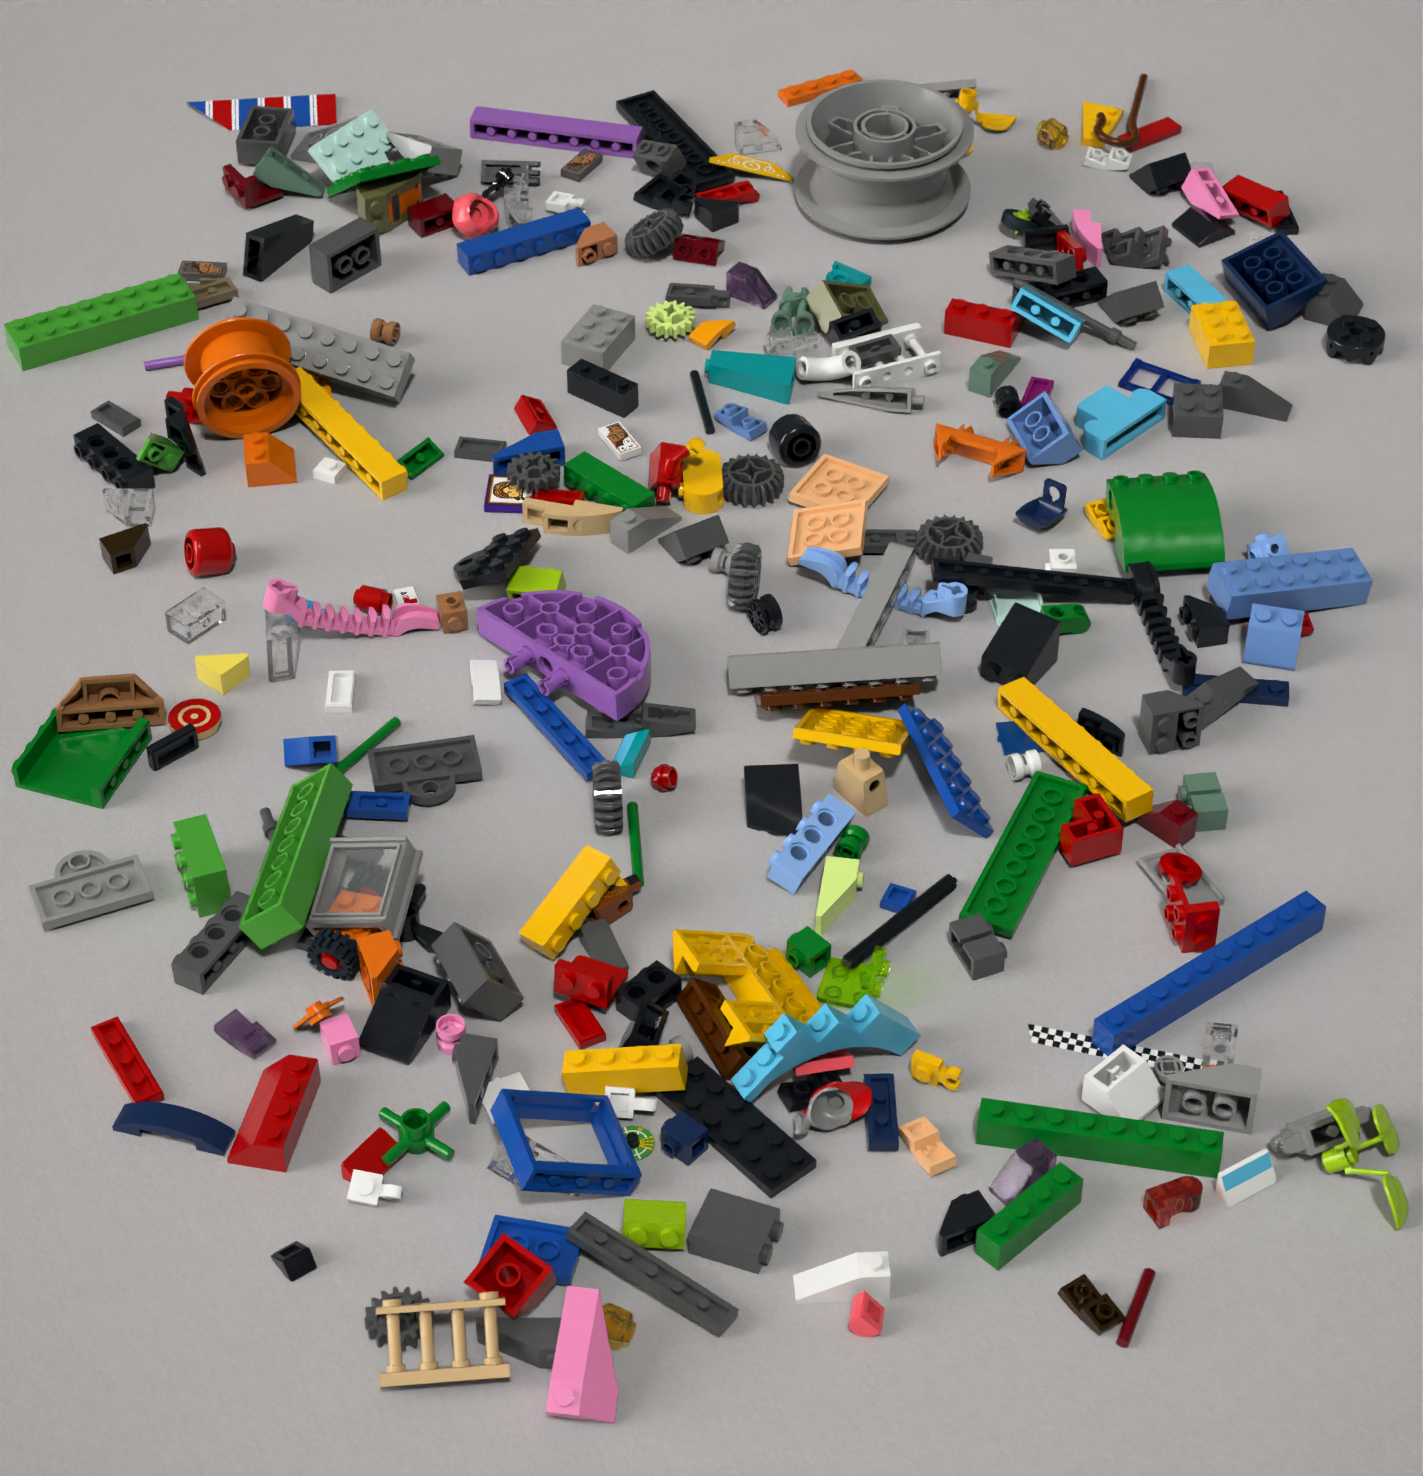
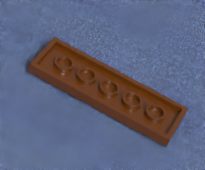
M913 680L906 683H894L893 681L876 685H868L867 683L857 684L856 686L755 692L756 703L763 707L765 711L781 710V705H789L792 709L808 708V703H815L818 707L834 706V701H841L845 705L860 704V699H867L871 703L887 702V697H894L898 701L913 700V695H920L919 683Z

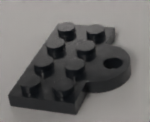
M522 528L510 535H506V533L498 534L492 538V542L483 550L472 553L458 561L453 569L457 579L460 580L463 590L507 580L541 538L538 528L530 530Z

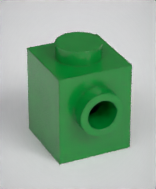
M807 926L801 931L793 933L787 939L786 958L794 968H798L811 978L831 964V944Z

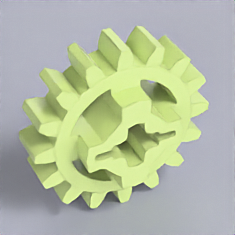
M666 300L662 305L655 303L656 308L649 307V312H646V328H649L650 333L656 332L657 337L664 335L665 339L668 337L676 339L679 334L686 336V331L692 332V327L696 326L695 311H692L691 306L685 307L684 302L677 304L676 300L669 303Z

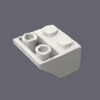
M1122 1045L1084 1076L1081 1100L1102 1115L1143 1120L1164 1102L1165 1092L1147 1061L1125 1045Z

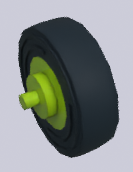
M1023 208V211L1005 209L1001 217V222L1015 230L1016 235H1019L1020 232L1023 233V229L1041 227L1039 223L1031 219L1030 214L1027 213L1025 208Z

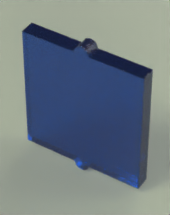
M1014 721L996 723L997 742L1001 744L1004 756L1013 753L1025 754L1026 751L1033 749L1037 750L1038 753L1046 752Z

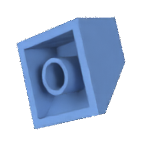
M1252 603L1243 663L1295 671L1305 611Z

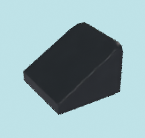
M298 1241L271 1255L273 1262L291 1282L315 1270L317 1267L310 1248Z

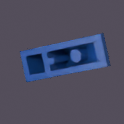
M559 430L533 433L492 455L493 474L507 475V464L512 463L511 458L519 459L520 453L528 455V451H531L533 455H536L539 451L543 456L550 454V459L556 458L557 464L564 466L565 446Z

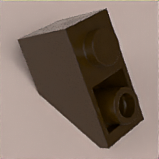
M147 523L99 538L102 558L113 575L137 567L151 545Z

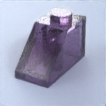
M738 262L726 272V291L731 292V297L764 310L777 299V294L758 268Z
M1037 1137L1012 1153L990 1184L989 1191L1007 1206L1056 1166L1057 1155Z

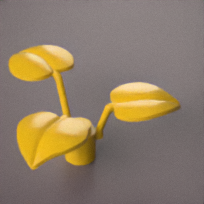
M962 88L960 90V95L956 102L968 114L975 110L976 120L982 122L983 127L1003 131L1010 128L1016 120L1017 115L979 113V102L976 101L977 91L971 88ZM972 144L971 148L969 149V151L967 152L966 155H968V154H970V153L972 152V150H973V144Z

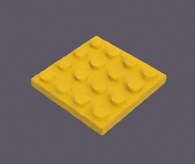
M812 706L793 731V738L800 739L802 744L815 745L816 742L825 743L826 747L831 749H842L844 746L853 748V751L865 748L869 751L880 752V756L895 758L896 755L900 756L911 740L903 720Z

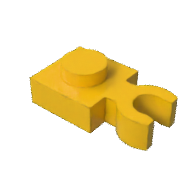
M916 1049L911 1057L910 1077L936 1087L942 1083L946 1088L957 1091L961 1084V1080L958 1078L962 1074V1070L955 1066L946 1067L943 1065L944 1059Z

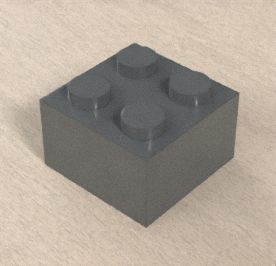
M1174 383L1171 403L1172 437L1221 439L1224 418L1222 385Z

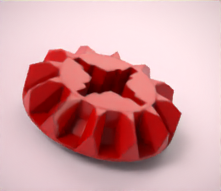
M1173 852L1165 853L1160 857L1158 867L1161 869L1160 873L1168 877V881L1171 880V876L1178 875L1180 882L1190 887L1191 884H1198L1202 877V869L1192 858Z

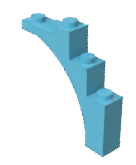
M868 994L847 1014L825 1003L806 1024L783 1013L764 1033L768 1041L731 1080L743 1099L752 1102L771 1081L811 1058L852 1047L881 1048L901 1056L921 1035L907 1016Z

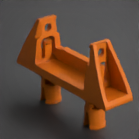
M936 423L933 448L937 461H941L942 458H946L951 453L992 464L990 472L992 477L1024 471L1027 449L1019 447L1016 438L1009 442V437H1007L1004 442L974 434L971 425L964 429L965 424H962L959 429Z

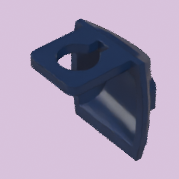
M1047 478L1044 481L1042 497L1024 504L1015 512V515L1025 525L1033 529H1046L1052 526L1068 510L1064 507L1067 487L1060 482ZM1050 487H1055L1059 491L1060 497L1055 502L1052 501Z

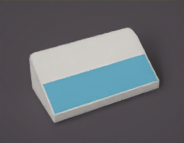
M1263 1149L1218 1173L1215 1194L1226 1206L1232 1207L1276 1183V1175L1270 1152L1267 1149Z

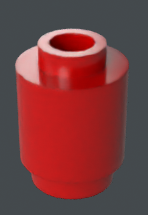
M362 585L360 589H356L353 603L362 611L368 612L369 607H373L377 614H381L383 604L388 605L391 610L393 594L388 593L386 589Z

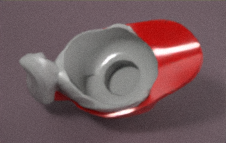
M833 1081L818 1088L812 1094L808 1108L795 1115V1134H807L810 1126L822 1130H833L860 1117L871 1106L873 1095L870 1087L857 1081Z

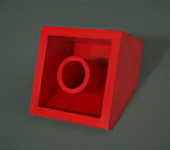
M503 1233L465 1279L464 1284L478 1294L481 1292L498 1291L499 1297L506 1298V1305L496 1307L512 1319H516L540 1303L556 1283L554 1269Z

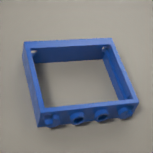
M501 1089L490 1109L522 1191L630 1196L642 1176L610 1099L606 1095ZM519 1118L591 1123L608 1164L536 1161Z

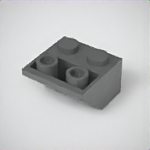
M1170 690L1142 694L1138 735L1148 754L1152 755L1199 746L1204 704Z

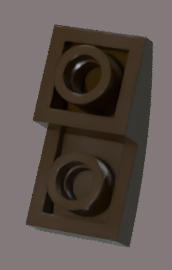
M1085 1274L1059 1289L1058 1295L1083 1323L1099 1335H1102L1126 1319L1107 1293L1101 1295Z

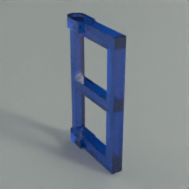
M1136 358L1118 382V387L1131 392L1136 389H1147L1130 383V381L1140 368L1161 376L1152 388L1148 390L1167 399L1166 404L1171 405L1172 397L1158 392L1168 378L1189 384H1201V380L1192 379Z

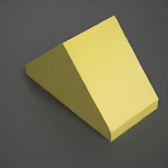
M248 653L195 656L198 679L222 695L250 677Z

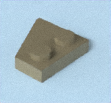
M200 278V283H187L196 296L197 309L233 299V296L238 297V289L230 278Z

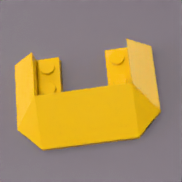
M674 929V973L679 975L722 977L738 999L724 1000L720 1009L733 1027L725 1046L761 1048L768 1041L764 1033L783 1013L806 1024L822 1007L781 951L770 947L769 951L766 950L764 947L754 943L756 938L746 933Z

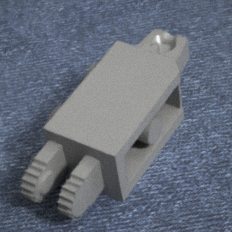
M1360 1106L1355 1108L1360 1125L1374 1119L1371 1107ZM1323 1109L1287 1123V1131L1275 1135L1271 1139L1270 1147L1277 1153L1283 1152L1288 1155L1299 1153L1312 1156L1342 1144L1346 1139L1335 1117L1327 1109Z

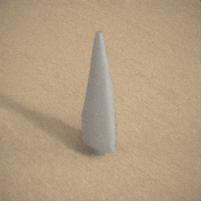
M854 387L818 391V396L891 412L911 413L914 405H924L925 396L915 395V388Z

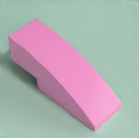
M1073 209L1072 236L1085 248L1087 260L1094 266L1101 267V223L1091 222V210Z

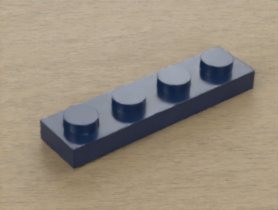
M1195 674V681L1192 684L1182 686V695L1188 696L1204 682L1217 676ZM1255 679L1259 685L1237 702L1288 707L1289 681Z

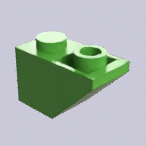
M151 432L136 459L173 473L184 451L168 438Z

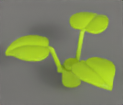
M1347 1098L1333 1100L1325 1108L1335 1117L1346 1141L1322 1152V1161L1326 1171L1329 1174L1344 1170L1346 1175L1356 1173L1383 1176L1384 1189L1394 1216L1395 1231L1401 1229L1407 1219L1409 1205L1399 1178L1397 1176L1392 1177L1391 1173L1387 1170L1354 1168L1355 1163L1359 1162L1357 1151L1383 1141L1388 1154L1398 1152L1400 1141L1388 1111L1382 1104L1374 1106V1123L1380 1135L1361 1143L1360 1134L1358 1133L1360 1131V1121L1352 1102Z

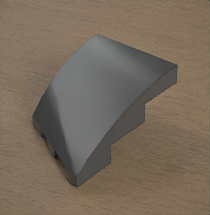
M1164 225L1146 232L1141 227L1123 233L1114 228L1101 233L1103 247L1108 253L1112 264L1131 268H1148L1163 264L1169 230Z

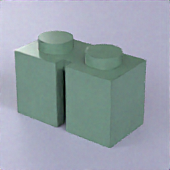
M1216 772L1183 775L1182 786L1178 787V797L1180 802H1184L1186 806L1198 813L1196 832L1226 829L1228 807L1224 795L1221 793V786Z

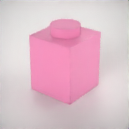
M347 1013L319 1021L322 1043L332 1065L361 1057L359 1037Z

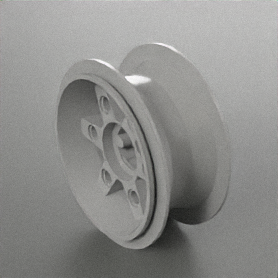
M886 79L865 80L846 84L821 94L807 104L799 114L796 121L795 134L799 146L810 159L801 167L795 179V195L802 210L817 223L836 232L859 239L874 241L904 240L925 235L947 226L957 219L967 207L971 196V184L968 175L958 162L967 154L972 146L974 126L966 110L950 97L932 88L912 82Z

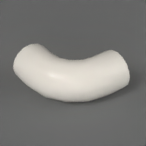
M846 351L836 356L822 358L803 356L797 362L796 373L800 380L807 381L842 379L853 375V372L859 371L861 360L854 351Z

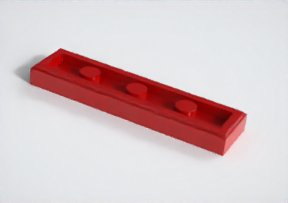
M117 1016L92 1026L91 1032L131 1102H161L165 1100L162 1089L119 1017Z

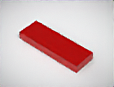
M1169 117L1138 128L1140 139L1137 144L1124 148L1130 153L1181 133L1182 126ZM1124 133L1122 135H1119L1117 138H1130L1131 133Z

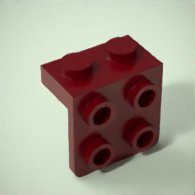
M231 164L223 166L224 176H222V182L225 189L245 209L254 208L259 204L273 201L284 195L283 189L263 184L255 175L245 178Z

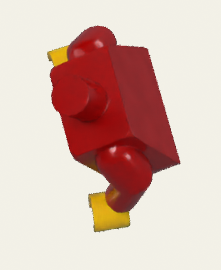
M694 437L688 441L686 446L661 442L650 454L648 489L657 492V503H670L671 493L681 484L683 462L690 456L691 449L696 454L703 449L706 443L702 439Z

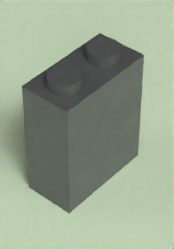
M710 1188L688 1233V1253L759 1274L763 1264H768L771 1259L774 1240L779 1241L783 1232L784 1223L780 1222V1208Z

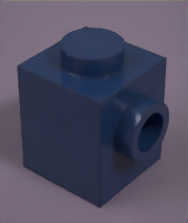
M680 1111L662 1125L661 1148L669 1156H674L689 1166L708 1150V1129L683 1111Z

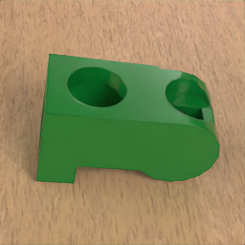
M1080 604L1041 606L1040 613L1061 621L1060 633L1082 634L1090 628L1091 621L1084 607Z

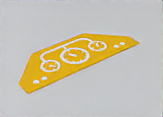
M736 153L709 158V163L792 182L793 177L774 162Z

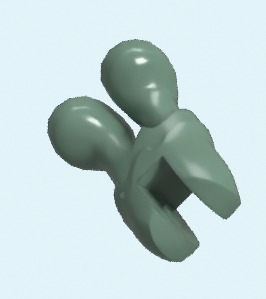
M790 286L785 289L778 311L773 314L771 319V326L779 335L784 337L790 336L792 317L797 315L794 321V334L796 337H804L814 330L815 319L809 312L810 305L806 300L810 292L806 287H801V293L792 292V287Z

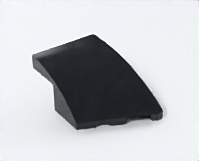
M680 169L670 178L659 173L634 193L633 200L655 210L669 208L674 209L678 214H686L691 211L698 179Z
M170 396L164 400L168 438L184 451L182 456L186 459L187 468L202 477L206 474L205 466L184 408L177 399Z
M798 764L744 766L747 827L757 831H766L768 834L777 837L779 834L789 836L792 833L796 835L798 832L796 828L802 820Z

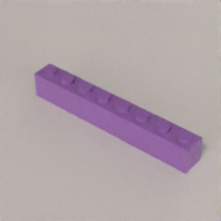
M476 106L469 119L470 138L577 152L587 149L602 155L634 159L632 155L643 139V127L481 106Z

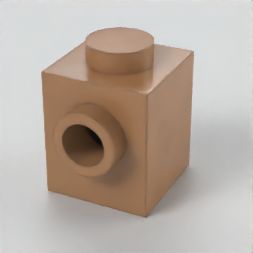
M461 591L436 595L437 615L443 634L469 630L467 608Z

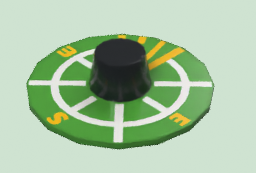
M626 1126L622 1128L635 1160L638 1161L648 1157L655 1146L653 1135L645 1128L639 1126Z

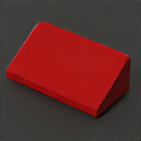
M525 395L520 396L514 411L528 435L557 428L541 399Z
M379 1127L342 1162V1178L351 1183L354 1169L384 1175L405 1155V1152L394 1163L387 1166L382 1161V1156L397 1142L386 1130Z

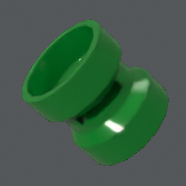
M858 825L847 826L842 833V838L839 839L834 847L836 856L860 859L863 850L870 841L868 832Z

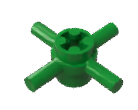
M442 1101L429 1114L423 1109L412 1108L405 1111L401 1116L387 1107H383L379 1112V1117L398 1129L399 1142L382 1156V1161L387 1166H390L405 1151L410 1154L419 1155L427 1152L429 1149L450 1160L454 1155V1149L434 1137V1125L451 1110L450 1105Z

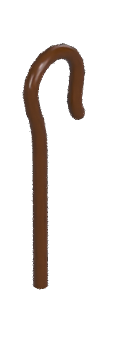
M1141 74L1130 110L1128 118L1130 138L1120 139L1105 134L1102 129L1106 124V116L1103 112L1097 113L1098 121L1094 125L1093 130L1094 135L1103 143L1123 148L1131 147L1139 141L1140 135L1137 128V118L1148 80L1146 74Z

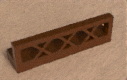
M692 978L676 997V1000L723 1077L731 1080L758 1050L756 1047L725 1046L733 1029L720 1010L726 999L717 985Z

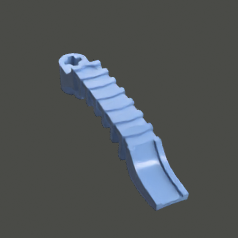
M808 546L798 561V565L815 570L823 575L832 587L842 589L841 592L843 593L849 592L854 594L856 598L863 596L870 582L868 580L870 571L865 570L860 576H856L858 567L856 562L849 565L847 571H845L847 563L844 557L829 549ZM941 582L938 584V590L930 589L923 597L921 596L922 588L917 587L911 593H908L909 585L904 584L893 605L896 611L901 609L908 611L910 615L916 613L921 615L922 618L933 612L958 617L965 613L968 589L962 583Z

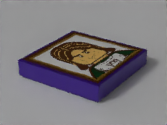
M489 474L484 512L523 513L522 503L525 497L533 499L535 490H531L529 493H526L524 488L517 490V485H510L507 475Z

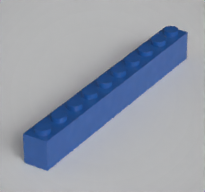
M1307 890L1095 1018L1092 1043L1107 1056L1111 1055L1122 1045L1129 1049L1322 931L1326 906Z

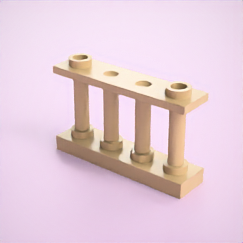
M498 1291L479 1293V1299L402 1304V1299L382 1300L383 1306L375 1308L376 1315L386 1314L389 1365H386L387 1371H381L379 1374L380 1387L510 1377V1361L503 1362V1357L499 1356L496 1306L506 1305V1298L499 1297ZM483 1307L486 1357L483 1358V1364H471L470 1359H467L464 1308ZM451 1309L454 1360H451V1366L438 1367V1361H435L432 1311ZM419 1312L422 1362L419 1363L418 1369H406V1364H402L399 1313Z

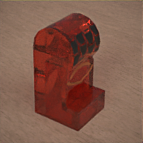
M1183 1176L1146 1189L1143 1208L1158 1229L1170 1225L1172 1216L1181 1212H1194L1199 1208L1203 1185L1199 1179L1193 1176Z

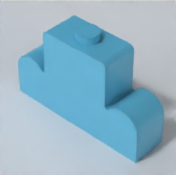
M1110 386L1103 387L1077 404L1075 425L1084 430L1083 449L1100 460H1104L1165 418L1167 399L1148 389H1136L1132 392L1131 398Z

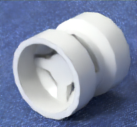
M1035 749L1028 750L1022 755L1018 753L1009 754L1007 757L1008 771L1013 781L1021 780L1027 775L1033 777L1036 771L1042 772L1040 756Z

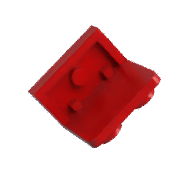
M1178 875L1171 876L1170 885L1166 886L1168 905L1164 906V917L1167 923H1171V934L1174 943L1178 942L1181 953L1209 950L1216 945L1220 915L1218 902L1189 904Z
M583 955L576 956L572 962L559 959L554 969L553 992L607 1009L616 996V990L628 979V971Z

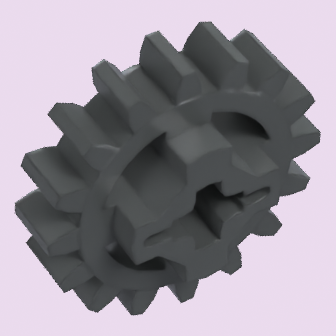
M528 451V455L520 453L519 459L513 457L511 458L512 463L507 464V480H510V485H517V490L524 488L526 493H529L531 490L539 493L540 489L548 491L549 486L555 487L556 481H560V464H557L556 458L550 459V454L543 456L539 451L536 455H533L531 451Z
M393 1287V1293L391 1294L384 1290L381 1291L382 1298L373 1297L371 1299L372 1307H366L365 1328L368 1330L369 1339L376 1338L378 1347L385 1343L388 1344L386 1314L376 1315L375 1309L377 1306H383L382 1300L402 1299V1304L430 1302L429 1298L422 1299L421 1291L411 1294L410 1287H406L404 1292H399L397 1287ZM432 1311V1325H433L434 1312ZM417 1312L399 1313L402 1351L406 1350V1344L409 1343L414 1347L418 1346L417 1339L420 1338L419 1320L416 1319ZM380 1318L383 1320L382 1325L378 1322Z

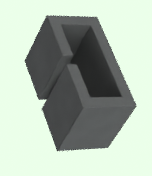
M981 913L949 922L948 943L972 981L1004 971V963L1007 958L1006 947L1003 942L998 941L992 925L985 921Z

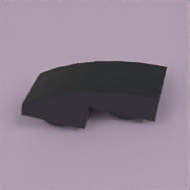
M1082 708L1078 713V724L1083 726L1092 737L1099 740L1112 754L1122 757L1125 733L1107 718L1089 709Z
M836 1070L812 1073L808 1075L806 1081L781 1083L777 1092L790 1112L801 1111L808 1108L809 1100L815 1090L833 1081H843Z

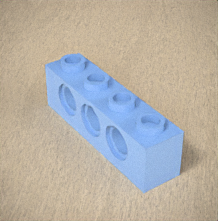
M830 793L823 801L819 799L816 801L809 812L811 816L809 818L806 816L802 818L796 828L798 831L796 835L790 833L782 845L783 851L777 850L768 862L771 868L767 877L793 895H795L839 840L845 828L850 825L856 814L855 810Z

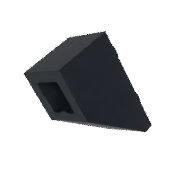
M1185 595L1183 606L1179 608V615L1181 621L1185 622L1189 638H1193L1197 648L1227 644L1230 624L1222 608L1193 596Z

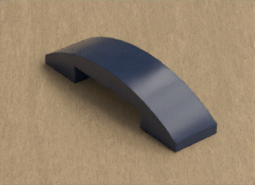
M160 1102L124 1104L112 1126L114 1131L141 1137L145 1130L195 1142L196 1150L225 1156L236 1135L234 1129L208 1115L189 1108Z

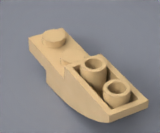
M525 497L522 503L523 523L544 526V533L555 535L588 536L611 533L610 520L623 512L622 507L575 500L572 506Z

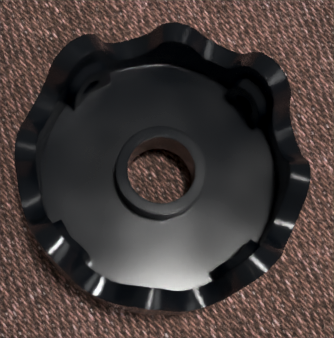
M1343 315L1333 320L1327 327L1325 338L1327 354L1332 358L1336 356L1337 352H1340L1347 362L1363 359L1366 365H1371L1375 361L1378 352H1383L1385 331L1376 320L1357 315Z

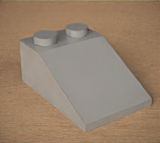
M358 116L307 133L291 154L292 160L317 163L308 153L309 148Z
M387 131L386 136L404 158H410L411 160L430 153L431 157L439 155L441 164L422 172V175L433 176V173H435L436 176L448 178V175H458L462 149L419 135Z
M1230 1063L1168 1074L1161 1119L1251 1135L1262 1068Z

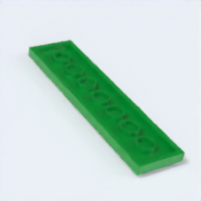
M1040 771L1034 773L959 914V919L981 913L985 921L992 925L994 933L1013 938L1059 848L1061 825L1072 822L1074 800L1086 796L1088 785Z

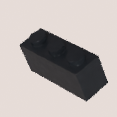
M582 358L567 369V388L569 394L622 418H625L639 407L638 383Z

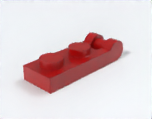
M742 181L695 193V197L739 201V203L746 201L756 203L760 198V194L749 181Z

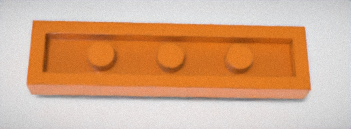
M853 69L844 70L841 73L826 75L823 78L808 80L805 83L779 89L778 98L787 107L812 101L823 93L846 84L862 81L863 79Z

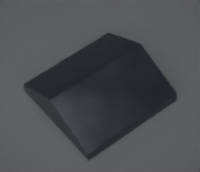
M1190 207L1172 222V227L1199 248L1235 234V230L1221 219L1196 207Z

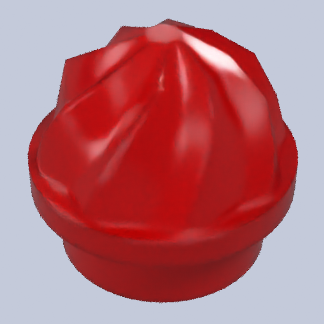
M661 764L655 767L650 777L652 785L662 791L675 788L678 782L676 768L668 764Z

